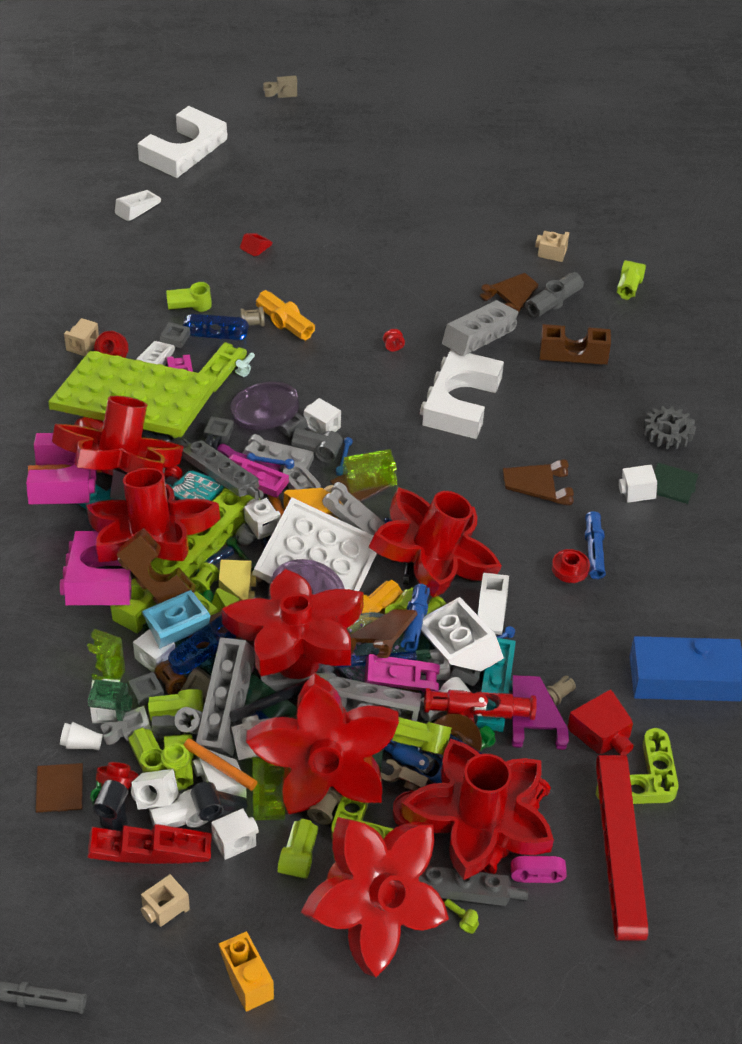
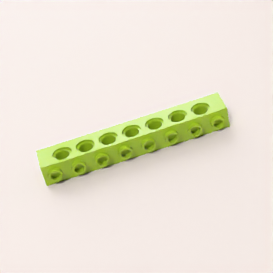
M224 487L222 492L213 500V502L219 503L220 520L205 531L188 535L189 552L185 560L168 561L156 557L151 562L152 568L159 574H169L179 567L191 579L199 571V566L204 562H208L224 546L226 540L237 532L242 523H246L244 506H247V503L254 498L250 495L239 497ZM133 578L131 580L132 594L130 605H110L114 622L138 634L147 624L142 611L157 604L154 602V596L148 589L144 590L141 588L136 579Z

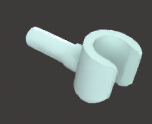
M250 353L243 361L237 360L236 366L238 368L235 370V373L246 377L251 370L249 363L255 357V354Z

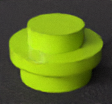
M180 743L168 744L161 753V762L167 769H183L190 760L189 751Z

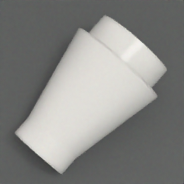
M74 722L72 724L65 723L60 745L66 746V749H94L99 751L103 734L96 733Z

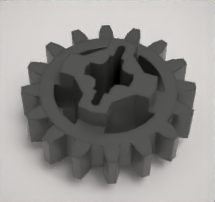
M661 406L660 411L654 408L652 413H647L644 421V435L649 436L650 442L657 441L656 446L658 447L662 444L665 445L666 449H669L670 446L678 449L679 444L686 447L687 442H692L696 430V426H694L695 420L689 419V413L682 414L683 409L675 411L673 406L670 409Z

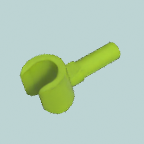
M447 899L445 906L462 918L459 923L461 929L473 934L479 925L477 912L472 909L466 911L450 899Z

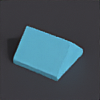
M191 590L142 611L159 649L209 627L210 614Z

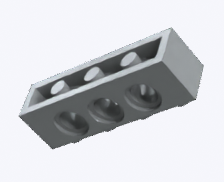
M496 300L448 323L442 344L465 356L512 332L517 325L518 311Z
M220 638L196 742L204 748L225 756L233 757L235 742L231 727L241 723V720L233 722L229 714L231 711L245 705L255 660V649L246 640Z
M316 673L337 690L342 705L347 712L362 706H383L398 711L400 718L417 722L421 702L420 693Z

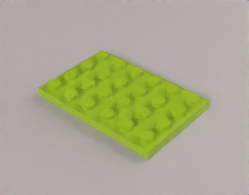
M89 351L48 401L49 409L104 421L109 396L131 397L141 400L148 405L144 430L182 437L218 386V377L205 373L191 372L185 369L167 367L161 364H152L141 360L103 354L98 351Z

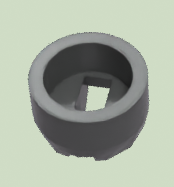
M244 523L237 529L236 540L241 545H250L257 538L251 528Z

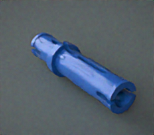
M592 511L585 515L587 530L584 533L585 540L588 542L589 575L593 579H601L606 575L603 552L605 535L603 529H601L600 513Z
M424 584L414 586L412 599L407 605V610H416L418 615L404 630L401 647H405L404 650L415 651L418 648L423 618L428 612L427 600L430 589L429 587L426 588L427 586Z

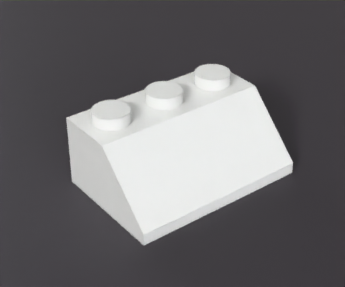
M460 597L424 616L421 632L449 664L482 671L504 659L495 633Z

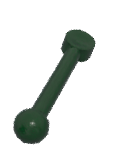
M230 537L226 540L227 547L233 548L244 561H251L237 546L235 538ZM252 562V571L254 570V568H255V566H256V563H253V562Z

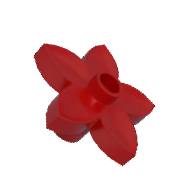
M126 396L108 397L104 422L100 430L77 425L55 424L52 442L55 445L76 453L74 463L77 468L101 470L110 475H113V470L117 468L127 473L141 468H154L163 472L164 467H173L180 464L184 447L164 440L142 438L148 405L141 400Z
M154 468L136 469L124 476L125 500H106L86 505L89 523L99 533L96 538L99 562L117 561L119 548L143 528L161 546L157 558L168 561H184L189 552L188 535L205 531L220 520L219 503L205 499H182L175 501L174 490L165 483L164 473Z
M398 487L390 506L392 521L380 526L369 545L370 549L388 559L399 562H413L416 579L420 584L426 585V588L429 587V594L433 598L443 594L449 588L456 574L470 580L482 581L483 573L498 574L502 567L495 554L488 547L471 538L477 526L478 517L475 507H472L463 496L452 491L438 492L430 505L419 495Z
M285 569L271 583L270 600L254 598L234 602L222 608V624L232 634L242 639L254 641L255 665L260 676L279 672L287 678L304 679L317 672L320 664L351 666V637L347 628L359 619L363 611L364 592L350 589H332L314 595L306 579L295 572Z
M314 673L303 685L298 696L297 719L276 717L262 721L247 731L246 743L265 762L275 766L286 767L283 775L282 791L283 802L288 814L302 812L309 809L310 806L316 805L325 797L331 786L341 795L353 801L381 803L382 776L379 765L372 755L385 748L394 737L399 724L398 711L383 706L371 705L357 707L347 712L342 705L337 690L327 680Z
M450 739L444 750L441 768L442 783L423 786L414 791L402 803L401 815L409 822L421 821L433 824L434 833L451 832L449 844L450 858L454 868L463 880L478 874L489 864L493 858L496 844L514 853L538 855L551 852L554 842L550 826L544 816L537 809L529 805L535 798L539 787L541 760L522 758L504 761L493 754H479L478 751L467 744Z
M337 817L333 832L332 848L336 862L330 868L327 880L318 885L308 897L301 913L313 922L331 928H349L348 941L352 956L362 971L368 975L377 977L391 962L400 942L401 925L414 930H428L449 920L445 903L439 893L432 886L419 881V877L427 868L432 857L434 846L433 824L421 821L405 823L394 828L383 839L374 828L365 823Z

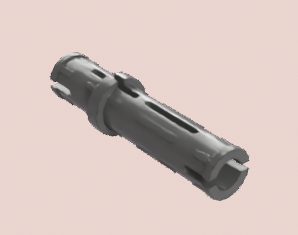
M0 981V1001L17 1003V1007L22 1008L26 1005L78 1012L80 1014L84 1013L87 1001V994L85 993L79 994L30 986L29 982L24 981L21 984ZM13 991V992H20V993H26V994H33V995H35V996H34V997H27V996H21V995H14V994H11V992ZM43 996L65 999L67 1002L43 999Z

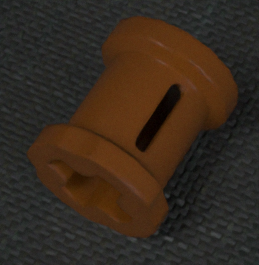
M168 659L161 662L154 670V674L158 680L164 683L166 692L169 695H175L182 691L181 689L187 678L177 671L173 660Z

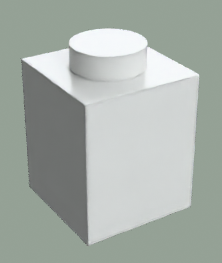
M652 465L623 469L622 479H619V490L621 494H625L627 503L656 499L657 480Z

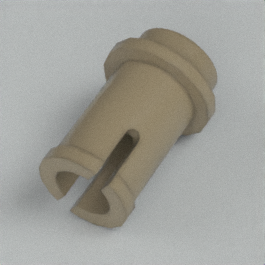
M563 676L561 680L553 686H547L546 689L557 706L561 703L563 697L575 690L576 684L572 678L569 679V676Z

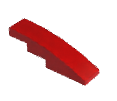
M155 824L153 830L123 826L121 831L92 827L89 837L88 858L146 864L206 862L211 858L212 833Z

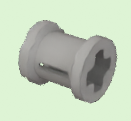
M190 707L181 708L175 715L176 727L182 732L198 734L203 712Z

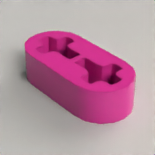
M519 856L510 863L511 877L517 882L558 883L567 877L566 862L561 857Z

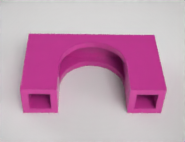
M36 433L34 442L36 465L66 464L71 466L63 469L29 470L26 482L28 504L90 503L91 493H95L97 470L77 468L74 463L76 453L55 445L52 442L53 433Z
M75 531L73 541H69V553L66 554V566H63V579L60 580V595H65V605H130L132 594L131 570L97 568L102 566H121L118 560L110 562L98 561L96 538L99 533L97 531Z

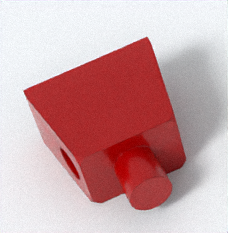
M611 689L570 712L568 730L597 754H603L614 748L620 755H627L634 747L628 739L633 726L632 719Z

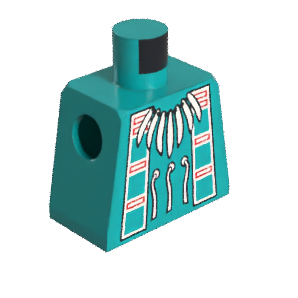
M188 471L180 480L169 476L165 481L174 490L175 501L182 499L213 501L224 489L223 485L210 476L195 471Z

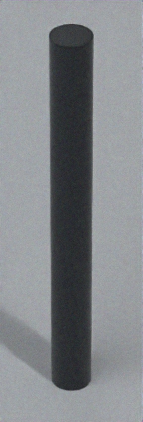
M307 680L231 711L229 714L230 719L233 722L239 721L299 695Z

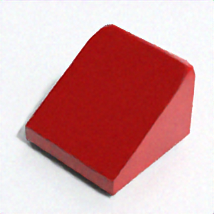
M246 233L243 236L240 249L253 256H258L269 248L273 242L257 233Z

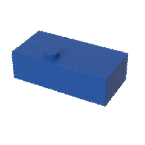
M634 636L630 652V665L635 699L742 700V648L740 639Z

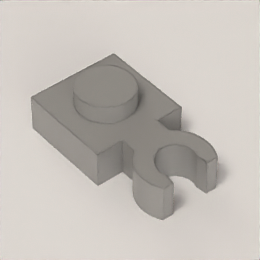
M144 706L118 715V722H106L101 725L103 737L107 745L116 743L123 736L128 741V737L133 734L134 730L142 727L152 731Z

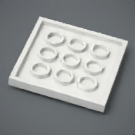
M291 498L252 575L272 583L278 574L287 569L306 579L314 595L332 589L359 591L377 554L369 548L373 535L297 499Z

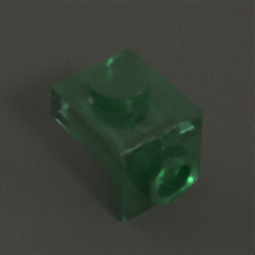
M95 679L87 700L88 707L116 710L117 721H123L126 711L130 712L133 699L132 695L128 693L127 683Z

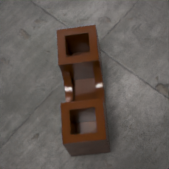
M542 324L540 360L608 365L611 329L588 328L587 334L583 339L571 340L565 336V326Z
M144 528L119 548L117 553L119 563L124 569L132 571L141 588L144 590L148 589L151 592L156 604H160L190 590L193 593L195 592V584L179 567L169 574H159L152 568L151 561L159 555L161 546Z

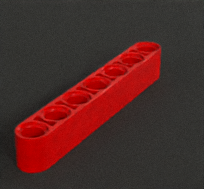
M598 755L596 759V775L615 940H647L648 919L627 755Z

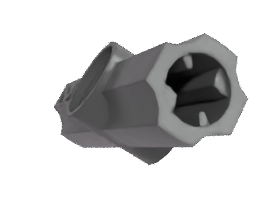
M574 271L560 280L548 281L545 290L526 301L525 308L529 315L535 318L550 309L561 308L565 299L583 288L584 282L581 276Z

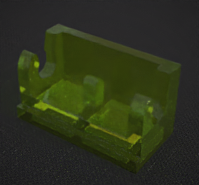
M391 449L344 457L343 475L350 493L388 485H397V477L394 471H397Z
M94 629L91 633L94 645L88 643L87 647L91 653L96 654L97 662L95 667L103 672V676L92 674V680H120L125 673L122 639Z
M252 757L253 778L257 780V785L253 789L254 820H285V804L282 791L284 767H269L275 765L265 762L261 758Z

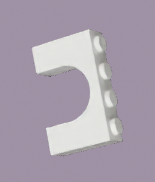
M187 106L176 115L177 132L194 140L176 144L150 134L138 143L139 161L178 178L227 140L226 122Z
M451 349L448 356L442 359L441 371L436 372L434 387L430 386L428 390L427 402L423 401L421 405L422 425L477 439L483 425L485 407L458 400L452 397L449 392L459 387H472L496 393L502 379L504 362L471 353L463 356Z

